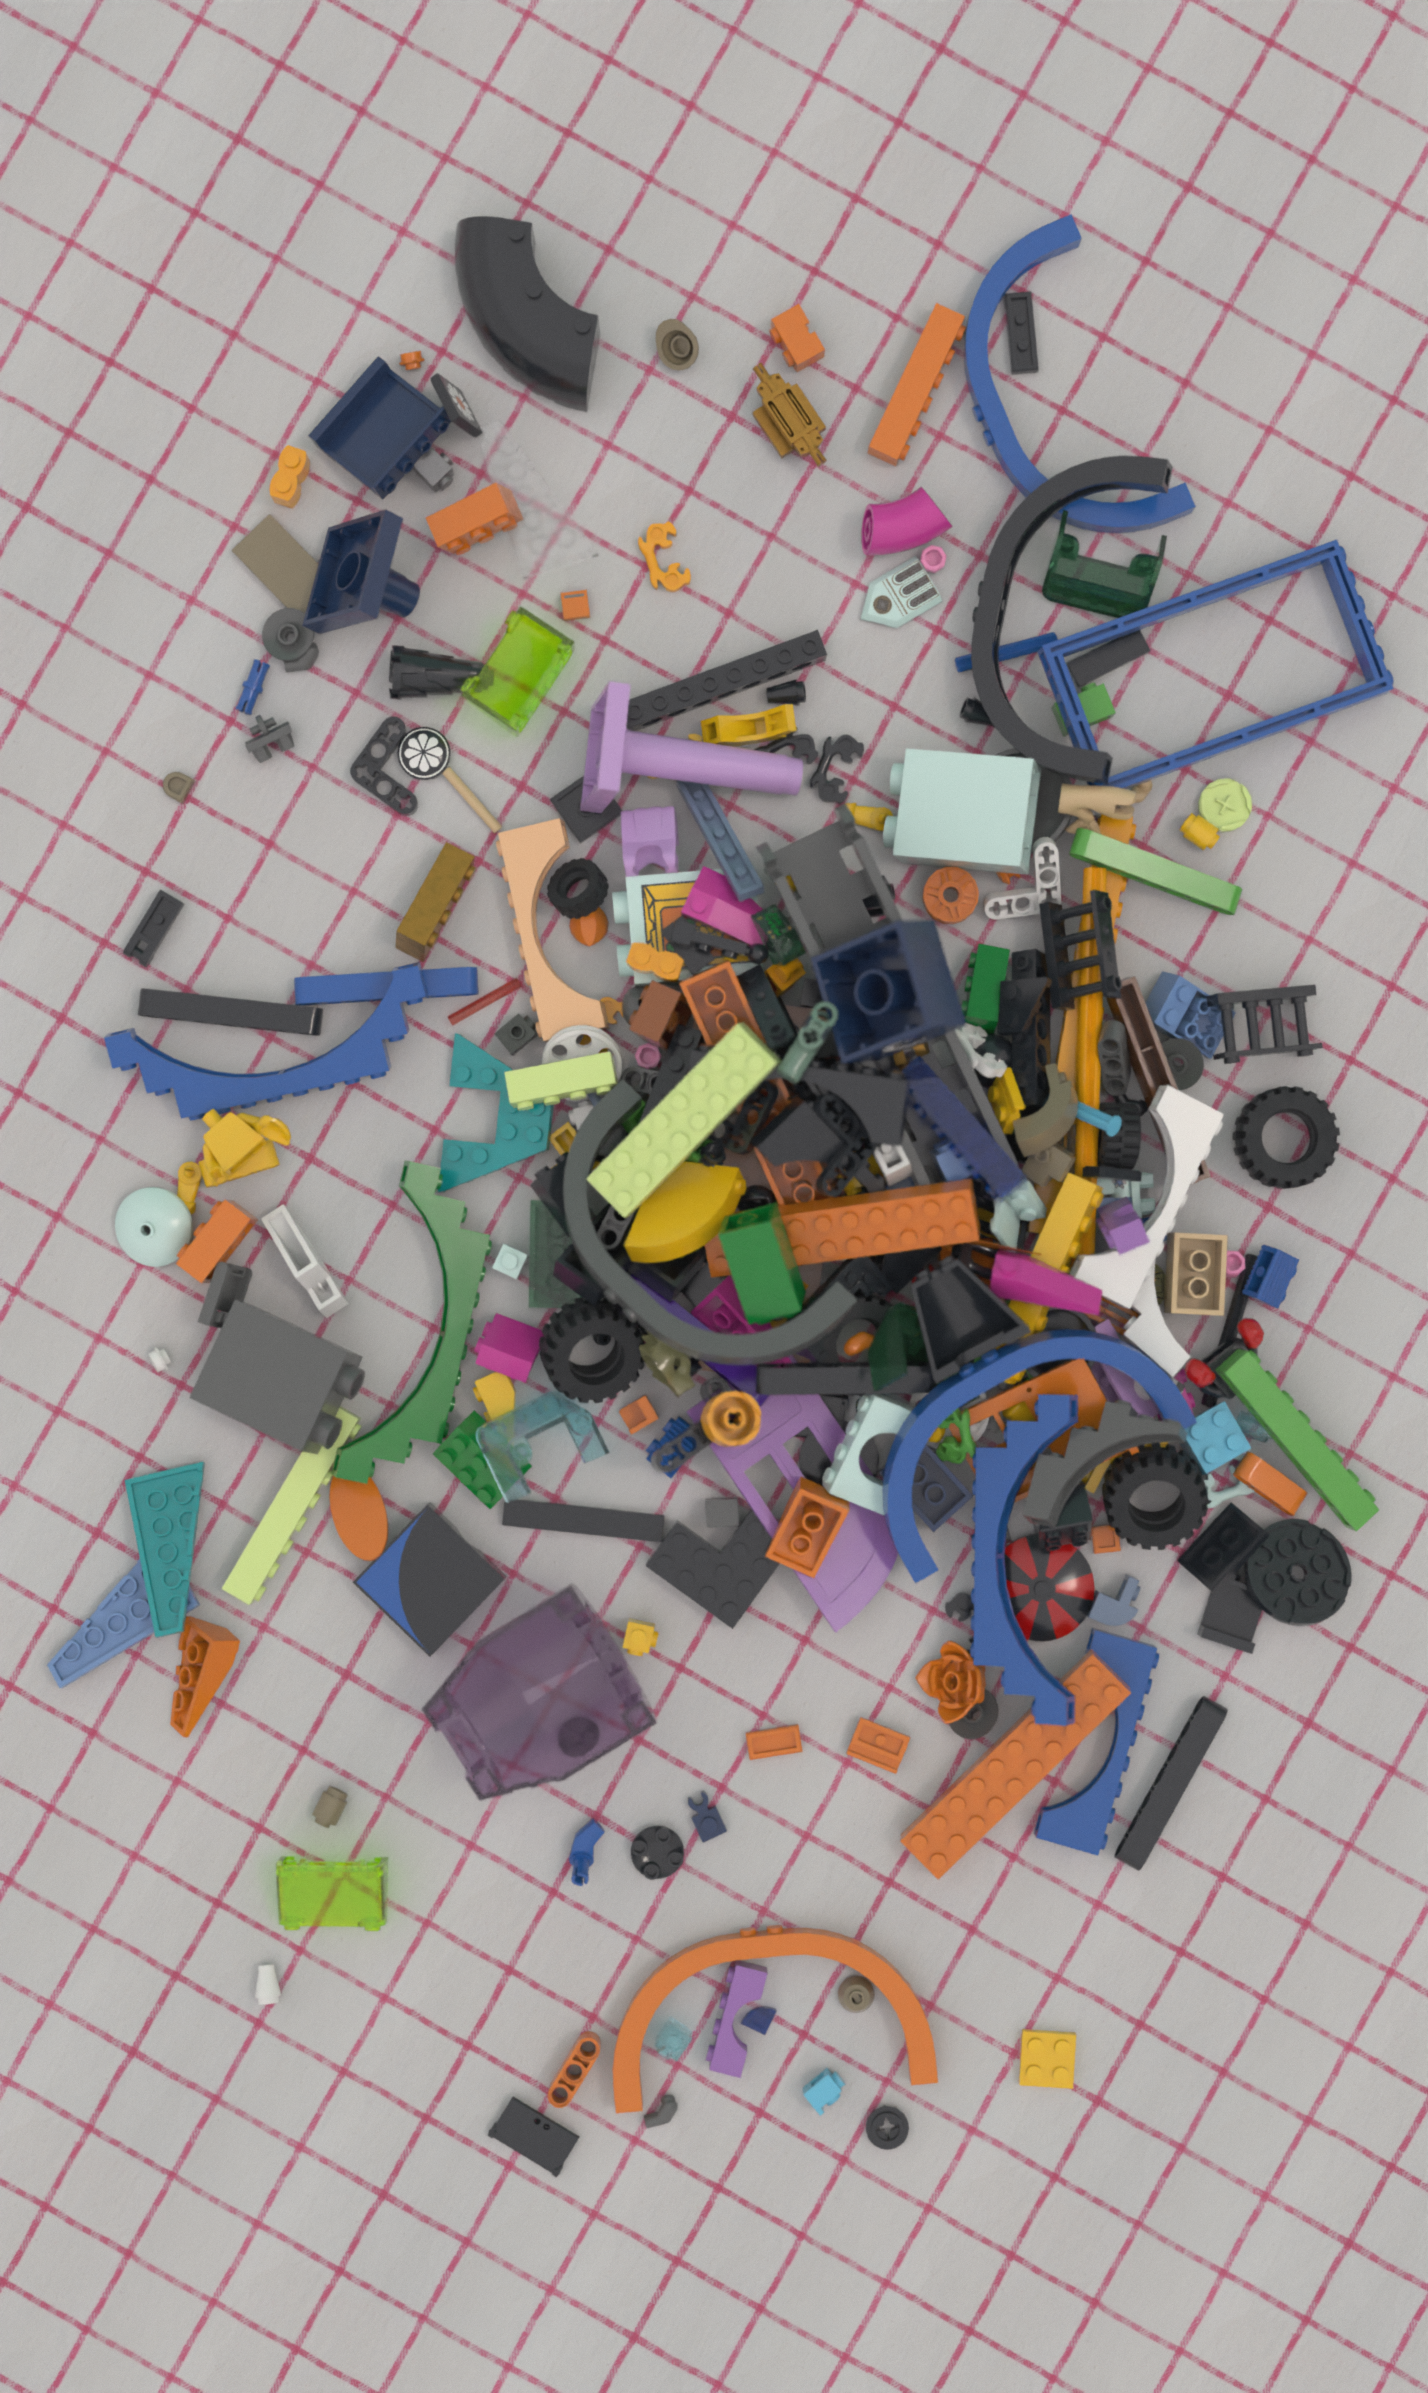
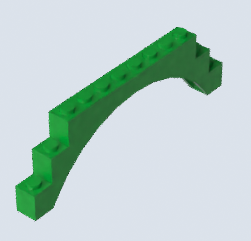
M405 1160L399 1182V1187L421 1214L430 1232L442 1270L444 1305L440 1333L431 1360L415 1389L393 1414L370 1432L337 1448L331 1472L336 1478L367 1484L368 1478H372L375 1471V1462H372L373 1458L404 1464L405 1459L410 1457L412 1451L410 1438L442 1444V1439L448 1435L449 1423L447 1418L449 1412H452L454 1409L455 1397L453 1392L455 1386H458L461 1380L459 1366L461 1360H464L467 1354L466 1336L471 1333L474 1320L471 1318L473 1308H476L479 1302L480 1294L477 1292L479 1282H482L485 1277L486 1267L483 1264L485 1256L490 1254L492 1241L489 1240L490 1235L460 1228V1224L465 1222L467 1216L465 1201L435 1195L436 1189L439 1190L442 1184L443 1175L440 1174L441 1168Z

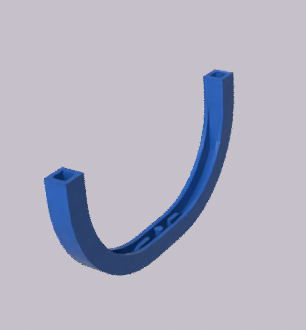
M1072 214L1032 231L1017 241L997 260L984 278L975 296L964 338V368L968 389L974 403V407H972L974 417L977 422H982L985 430L982 434L988 447L992 446L1002 469L1014 486L1025 497L1030 495L1048 479L1038 471L1022 450L996 391L988 363V333L998 304L1019 278L1035 266L1079 247L1082 238ZM1182 483L1168 489V494L1158 493L1130 502H1099L1080 498L1056 512L1052 517L1085 530L1101 533H1131L1152 529L1191 514L1196 506L1186 483Z
M1066 1329L1033 1334L1018 1339L998 1350H990L982 1356V1359L973 1364L963 1365L958 1373L937 1385L910 1412L893 1441L884 1470L882 1495L885 1522L890 1538L915 1584L939 1569L924 1545L914 1520L912 1508L913 1477L919 1457L928 1439L936 1428L957 1408L1011 1376L1034 1365L1059 1359H1086L1110 1365L1135 1379L1149 1395L1163 1422L1165 1419L1176 1420L1186 1429L1197 1423L1178 1387L1153 1360L1134 1346L1118 1338L1086 1330Z

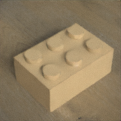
M1168 1233L1164 1313L1224 1316L1228 1235Z

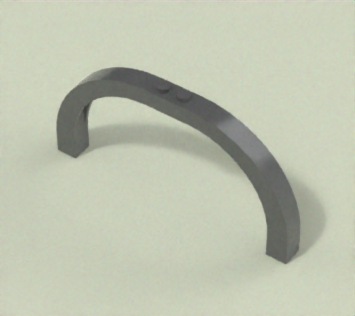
M622 1079L597 1103L581 1124L568 1153L563 1184L564 1214L573 1246L590 1275L605 1290L603 1293L606 1298L613 1304L616 1302L624 1308L623 1313L631 1322L635 1323L637 1321L654 1337L671 1348L686 1355L719 1364L750 1365L776 1361L800 1352L822 1339L855 1308L857 1299L838 1281L807 1311L780 1327L753 1334H720L694 1327L670 1314L609 1256L597 1237L590 1219L587 1203L589 1183L587 1178L590 1176L595 1160L607 1140L641 1107L642 1097Z

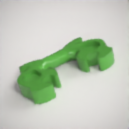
M957 1408L938 1426L939 1428H949L950 1423H954L959 1428L961 1443L951 1436L944 1437L943 1442L939 1443L936 1454L941 1461L960 1464L965 1460L967 1453L970 1454L971 1458L976 1453L977 1446L972 1439L969 1427L970 1413L966 1408L963 1414Z

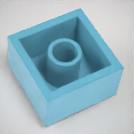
M1225 1401L1194 1416L1197 1423L1185 1429L1188 1433L1185 1444L1179 1443L1183 1451L1189 1454V1458L1194 1459L1198 1464L1202 1475L1213 1471L1251 1449L1250 1444Z

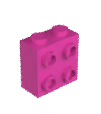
M496 1313L492 1323L486 1322L482 1332L483 1337L478 1339L474 1352L478 1353L475 1364L526 1383L540 1351L539 1339L543 1336L542 1330Z

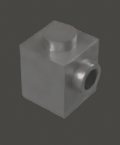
M432 447L414 464L413 471L435 493L439 489H446L453 481L452 476L454 472L451 467L453 462L446 454L442 452L439 455Z

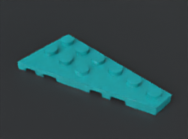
M204 1462L125 1480L156 1638L184 1632L205 1467Z

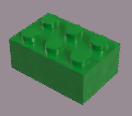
M475 1410L433 1453L489 1509L532 1467Z

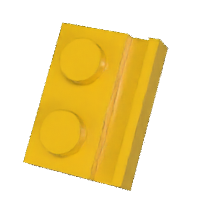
M1007 1068L1002 1077H996L993 1085L989 1088L988 1101L992 1104L994 1114L1003 1133L1012 1134L1014 1130L1013 1121L1020 1118L1019 1110H1024L1025 1106L1012 1069Z

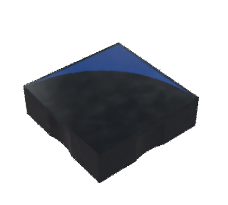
M429 1503L353 1583L431 1657L507 1576L479 1549L469 1544L462 1537L458 1529L432 1503Z

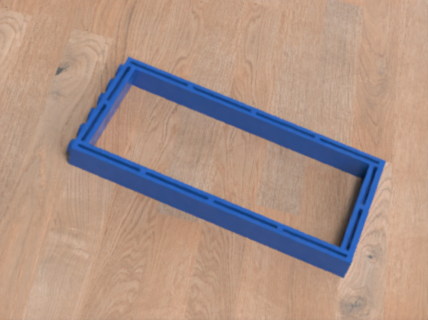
M1334 540L1042 645L1037 653L1073 747L1099 751L1064 657L1322 565L1366 683L1113 775L1109 777L1108 784L1086 781L1087 785L1113 786L1128 789L1380 697L1393 690V676L1385 667L1383 661L1384 652L1381 646L1376 643L1374 626L1366 617L1364 612L1365 602L1360 595L1358 596L1355 588V576L1352 571L1348 570L1345 562V550L1342 546H1339L1338 541Z

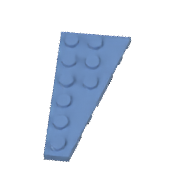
M140 1559L99 1604L98 1609L92 1616L86 1619L71 1640H68L47 1664L59 1688L66 1687L154 1634ZM190 1586L186 1614L200 1606Z

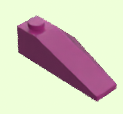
M705 866L700 871L681 911V916L683 915L685 918L741 943H745L748 946L761 943L768 949V955L779 960L791 936L789 932L782 933L781 930L784 929L782 926L777 931L778 934H781L780 936L774 933V929L771 930L772 927L769 928L767 926L770 921L765 920L767 919L765 916L767 912L752 898L739 902L726 876ZM771 930L772 934H767V931ZM771 935H776V938L772 939Z
M1001 1249L996 1254L990 1289L998 1297L1098 1315L1102 1289L1027 1254Z
M729 1275L691 1311V1314L715 1333L742 1335L773 1329L770 1323L748 1325L732 1275ZM785 1357V1358H782V1359H779V1360H776V1361L765 1362V1363H792V1362H791V1360L789 1359V1357Z

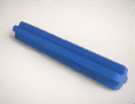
M1055 632L999 646V662L1035 653L1042 645L1058 640ZM971 654L955 659V666L958 672L972 669Z

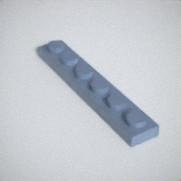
M676 780L680 794L739 902L764 893L763 883L709 785Z

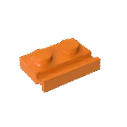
M860 1716L846 1754L896 1774L910 1741V1736Z

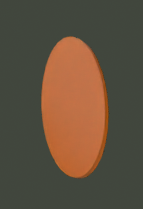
M333 1476L329 1497L331 1514L336 1530L351 1553L362 1560L373 1561L383 1553L388 1538V1518L381 1493L372 1478H368V1482L365 1484Z

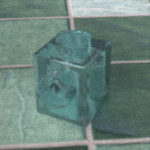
M670 2016L655 2037L656 2051L665 2059L673 2058L677 2061L691 2042L692 2031Z

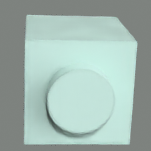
M503 1244L492 1268L510 1277L519 1279L529 1255L507 1244Z

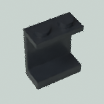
M1234 1574L1216 1595L1210 1592L1197 1635L1252 1654L1255 1647L1252 1639L1262 1609L1253 1599L1247 1583L1240 1581L1241 1576Z

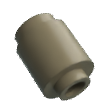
M328 1786L327 1790L322 1792L312 1813L316 1817L315 1822L326 1828H329L330 1825L336 1826L347 1804L346 1798L348 1794L338 1788Z

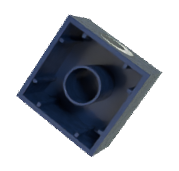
M899 920L811 958L823 1001L832 1004L837 1010V1019L832 1026V1031L842 1063L879 1061L966 1026L935 920ZM826 1008L830 1021L832 1019V1012Z

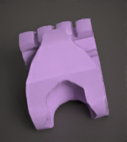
M668 806L664 808L650 807L637 808L633 811H621L622 850L626 877L639 876V871L652 863L665 868V873L678 872L676 846L679 845V835L675 808Z

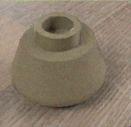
M851 1976L845 1979L838 1989V2000L841 2006L852 2013H860L867 2010L874 2000V1989L871 1983L861 1976Z

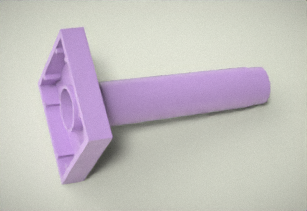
M609 681L591 707L580 811L602 813L619 792L621 773L779 795L788 794L796 796L799 792L803 775L802 759L787 757V755L626 729L630 684Z

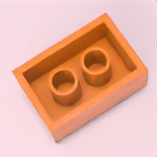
M494 483L426 517L438 548L453 554L456 553V555L470 551V546L477 542L482 544L492 540L494 534L502 530L507 532L518 526L517 523L524 520L512 491L498 483Z
M225 1199L223 1202L218 1201L210 1211L212 1217L206 1224L202 1222L193 1233L196 1237L190 1245L186 1243L177 1254V1257L180 1259L176 1264L200 1283L211 1282L217 1263L227 1262L258 1221L257 1218L233 1200Z

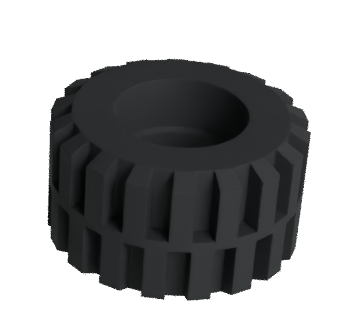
M1102 1102L1099 1104V1111L1110 1116L1117 1115L1121 1117L1122 1123L1117 1134L1112 1137L1108 1136L1106 1131L1099 1128L1098 1166L1132 1170L1137 1163L1141 1145V1120L1137 1106L1134 1103Z

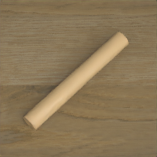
M447 768L442 773L444 777L494 834L502 828L501 824L452 768Z

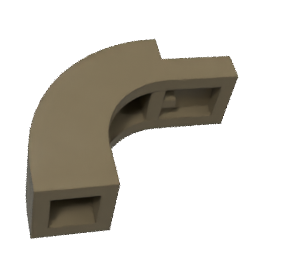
M1056 1063L1045 1066L1050 1086V1096L1046 1104L1035 1114L1013 1121L1016 1140L1024 1157L1042 1152L1056 1144L1069 1131L1076 1118L1078 1096L1071 1081L1067 1080L1065 1072L1060 1073Z

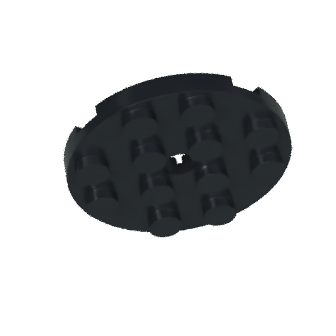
M1286 1519L1265 1528L1264 1530L1270 1536L1245 1562V1579L1255 1602L1272 1618L1292 1626L1315 1625L1334 1615L1346 1601L1345 1598L1352 1581L1350 1562L1340 1542L1325 1528L1321 1529L1303 1519ZM1293 1566L1302 1568L1304 1572L1303 1579H1298L1291 1575Z

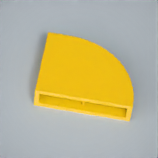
M684 1161L640 1206L624 1245L631 1261L652 1263L676 1259L699 1249L712 1240L719 1233L724 1217L734 1214L741 1195H744L746 1191V1181L743 1179L740 1169L719 1165L707 1167L703 1163Z

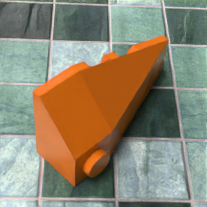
M186 1616L184 1632H181L178 1650H182L181 1666H176V1675H179V1688L173 1693L170 1725L184 1738L189 1737L231 1669L240 1644V1640L227 1628L192 1616Z

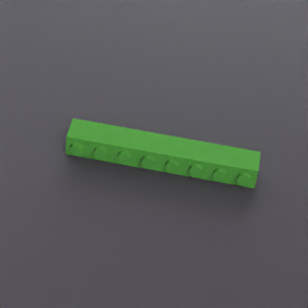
M1238 1348L1215 1371L1344 1526L1357 1532L1379 1511L1378 1507L1374 1504L1376 1501L1375 1497L1367 1489H1362L1359 1486L1358 1482L1360 1480L1354 1472L1344 1468L1341 1464L1343 1462L1342 1457L1335 1450L1332 1449L1330 1451L1325 1445L1327 1442L1326 1438L1318 1430L1314 1431L1309 1425L1311 1421L1303 1411L1296 1410L1292 1405L1294 1402L1293 1398L1286 1391H1281L1277 1387L1276 1383L1278 1381L1275 1376L1268 1370L1264 1371L1259 1365L1261 1363L1260 1358L1251 1350L1246 1351Z

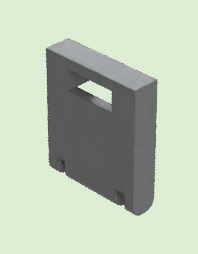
M218 1262L198 1322L207 1326L222 1328L234 1300L244 1301L252 1277V1270L247 1267Z

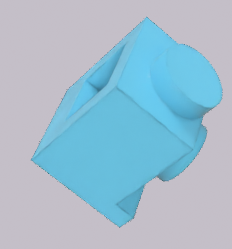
M826 2068L802 2088L803 2095L821 2116L824 2113V2105L830 2106L839 2099V2093L842 2091L841 2088L845 2085V2082L836 2071L832 2074Z

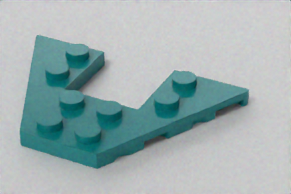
M455 1033L449 1086L500 1091L495 1144L443 1139L440 1174L443 1175V1179L438 1190L441 1193L464 1183H469L481 1176L501 1170V1168L528 1159V1157L548 1151L554 1105L539 1103L534 1104V1108L523 1111L513 1108L509 1102L504 1073L513 1069L458 1033Z

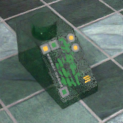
M772 904L750 916L763 944L768 949V955L773 965L784 966L806 954L795 928L776 904Z

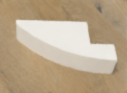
M284 1204L261 1218L294 1277L308 1291L318 1310L326 1318L349 1304L324 1262Z

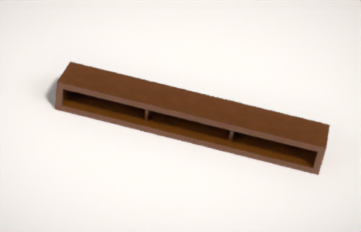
M1132 976L1121 979L1120 999L1107 997L1106 999L1114 1020L1121 1022L1126 1028L1130 1063L1149 1109L1160 1085H1169L1176 1090L1178 1088L1136 977ZM1150 1113L1155 1129L1157 1131V1134L1159 1136L1160 1142L1166 1155L1165 1144L1160 1128L1156 1123L1154 1117ZM1202 1160L1198 1167V1178L1194 1183L1211 1177L1205 1160Z

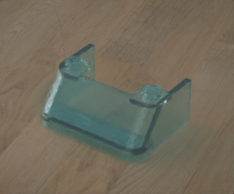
M550 1391L478 1427L476 1431L477 1443L506 1503L532 1493L520 1467L528 1464L532 1458V1449L527 1439L565 1422L584 1463L610 1453L593 1416L588 1410L559 1392Z

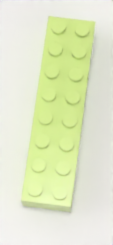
M744 1022L738 1023L596 1168L587 1180L624 1218L632 1215L782 1060Z

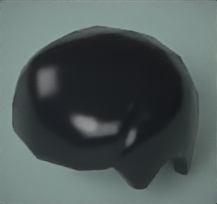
M751 1185L746 1187L744 1195H741L737 1208H739V1211H745L777 1203L774 1193L762 1185Z

